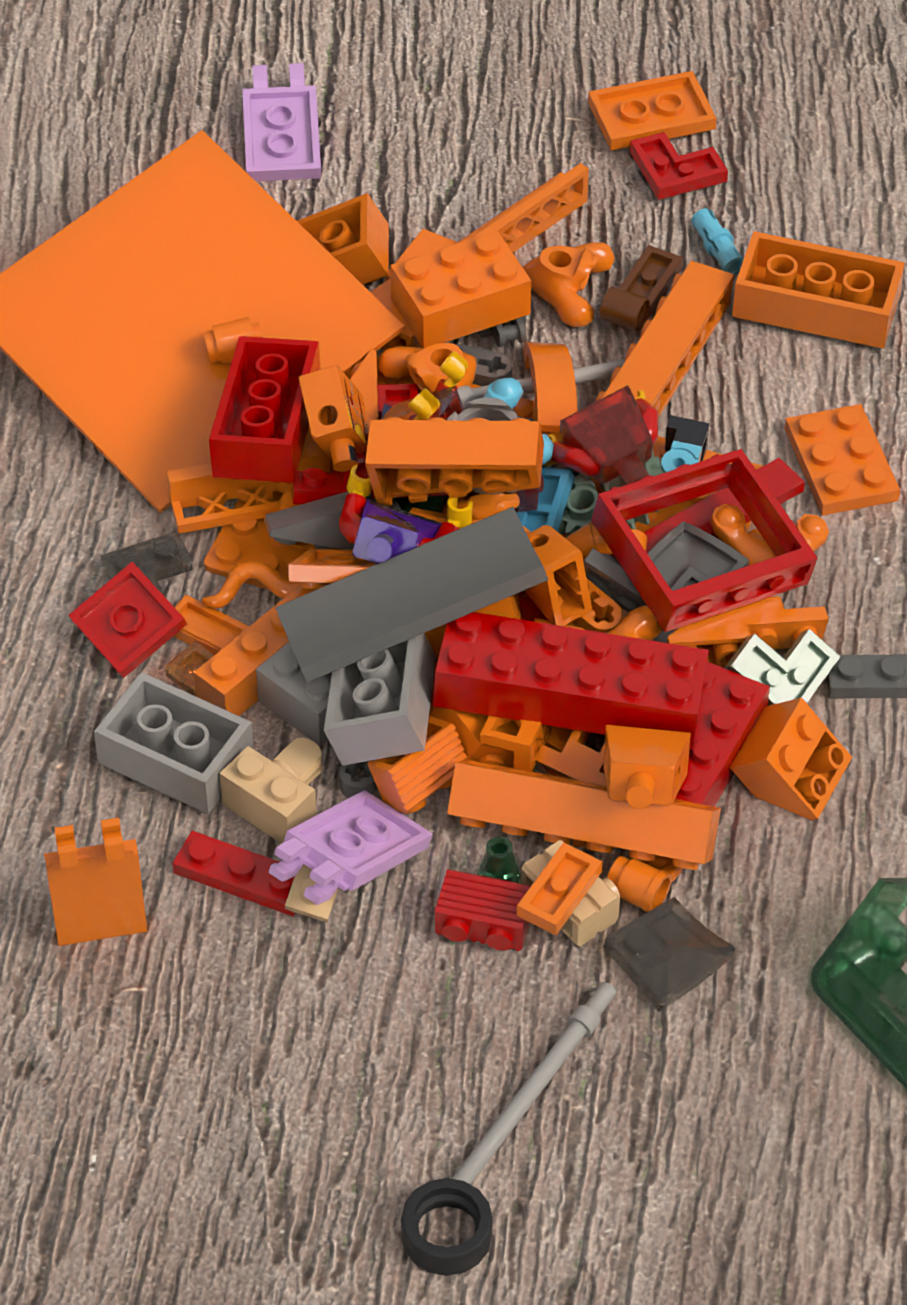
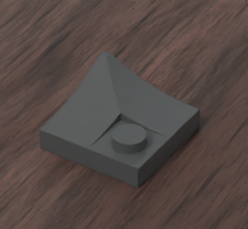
M684 521L648 552L649 557L672 591L749 566L750 561L726 543Z

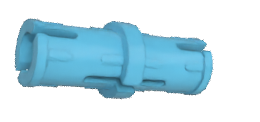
M704 208L697 211L693 215L691 223L702 237L704 249L709 255H713L723 271L732 273L734 276L739 274L744 257L741 256L733 244L734 238L728 229L722 228L711 209Z

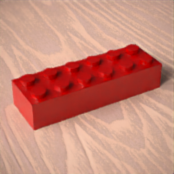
M472 612L446 625L435 670L433 706L519 721L541 722L543 725L606 735V725L691 733L689 749H693L709 650Z

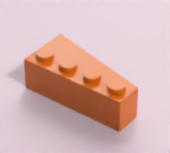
M390 417L384 420H370L365 465L376 502L387 506L392 505L393 498L409 496L408 499L411 503L427 501L428 494L445 492L451 498L465 497L472 491V488L480 487L488 494L540 488L544 441L540 421H530L524 418H516L511 421H488L483 418L459 421L442 418L403 420L397 417Z

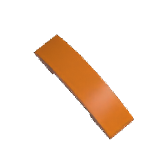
M524 341L522 353L525 369H530L535 394L533 406L535 421H540L542 432L571 433L577 430L576 383L568 348L564 344Z

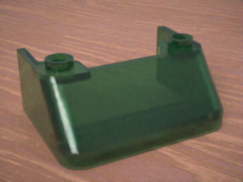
M879 878L814 965L811 973V984L817 996L907 1089V974L901 969L907 962V927L898 918L907 906V878Z

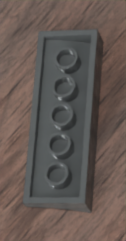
M510 507L277 606L275 609L304 678L308 683L548 580V577L514 507Z

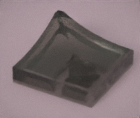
M675 897L606 936L603 948L659 1012L711 976L733 957L736 949L731 943L706 928Z

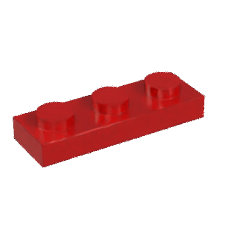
M192 830L172 863L173 873L292 917L296 914V912L285 909L295 877L282 882L269 873L270 866L274 863H279L277 860Z

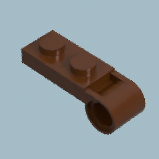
M648 245L619 288L611 286L608 289L601 304L600 319L635 332L640 331L657 307L662 296L665 295L673 283L677 273L681 271L683 257Z

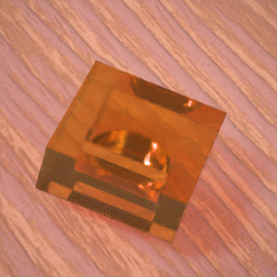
M194 641L165 665L166 676L188 693L196 696L194 672L214 655Z

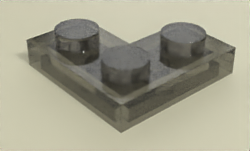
M178 531L100 555L101 565L108 580H111L128 564L133 562L165 598L166 596L158 581L193 570L192 558Z

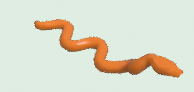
M516 493L478 494L470 496L464 501H458L457 508H466L468 503L472 501V519L482 520L510 507L515 509L519 506L520 500ZM249 560L239 563L232 568L219 592L212 596L203 597L202 603L214 609L223 608L234 600L245 581L251 579L260 581L273 594L282 599L302 584V582L289 581V579L284 578L271 566L261 561Z

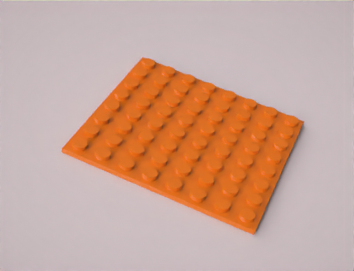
M203 130L0 273V349L160 514L171 506L167 471L211 463L209 436L231 363L223 365L221 361L211 363L203 332L213 330V325L249 317L251 324L259 323L263 338L319 341L321 369L338 365L347 374L354 368L357 362L364 360L371 349L377 351L405 330V325Z

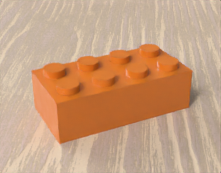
M753 231L735 283L732 317L884 349L900 298L905 262Z

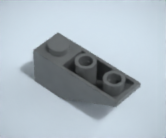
M349 492L266 514L264 522L269 537H273L277 542L287 545L303 542L323 549H354L355 544L348 542L339 530V519L346 495ZM371 493L369 496L365 497L366 501L371 500L376 502V499L371 498ZM393 498L390 507L401 510L397 498Z

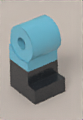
M670 415L666 426L665 450L668 452L661 458L663 473L672 471L684 464L691 465L704 460L708 447L710 423Z

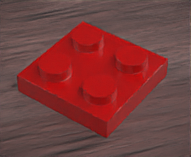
M133 562L128 564L68 615L75 626L123 679L187 625L185 618Z

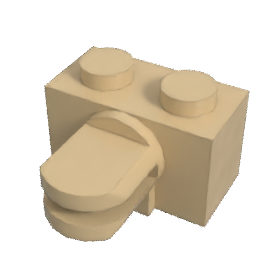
M295 738L271 761L247 746L219 773L222 805L282 844L287 830L316 816L315 789L309 786V784L323 770L320 747L310 739Z

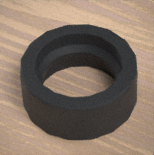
M451 1178L432 1180L415 1189L406 1200L401 1217V1235L405 1252L417 1266L429 1273L445 1276L465 1273L478 1265L489 1251L492 1239L493 1217L489 1202L476 1187L465 1181ZM452 1207L461 1209L474 1219V1235L471 1239L456 1246L444 1247L433 1245L420 1235L418 1227L420 1219L423 1215L436 1208Z

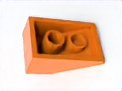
M368 193L297 221L362 285L375 282L388 275L389 224Z

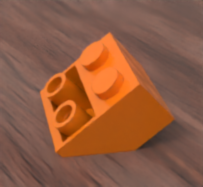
M801 697L765 706L732 762L730 769L756 798L807 819L816 820L822 813L852 756Z

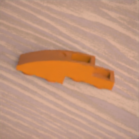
M780 596L769 597L680 627L667 637L666 643L709 650L707 662L725 667L749 635L756 634L772 649L791 648L801 632L808 629L822 640L829 618L825 606L784 609Z

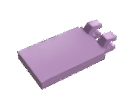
M304 63L289 64L290 87L268 88L267 65H252L253 88L242 89L246 172L255 181L321 178L316 86H305Z
M363 790L287 830L284 842L276 847L274 855L282 860L279 863L272 864L269 873L283 882L295 877L303 864L312 869L309 878L315 881L316 884L307 887L303 896L319 905L330 900L338 887L344 891L347 889L353 891L429 847L433 834L374 795Z

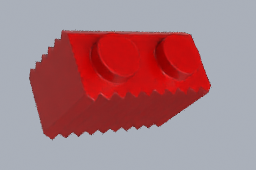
M447 869L435 907V933L438 935L443 934L444 937L455 942L470 939L474 943L477 941L481 944L486 943L489 947L499 951L513 948L516 951H521L530 922L517 916V905L531 885Z

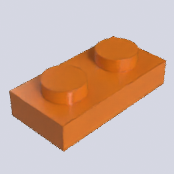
M563 842L517 905V916L557 935L602 873V861Z

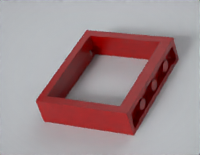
M742 449L720 456L716 454L710 459L691 465L684 464L672 471L656 476L649 475L637 482L622 487H611L609 491L598 494L591 519L664 632L807 585L818 559ZM729 488L776 557L672 591L626 520Z

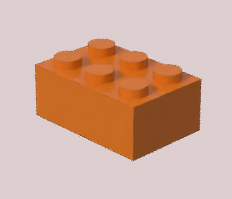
M497 230L390 265L391 300L422 348L436 343H445L530 314L531 279Z

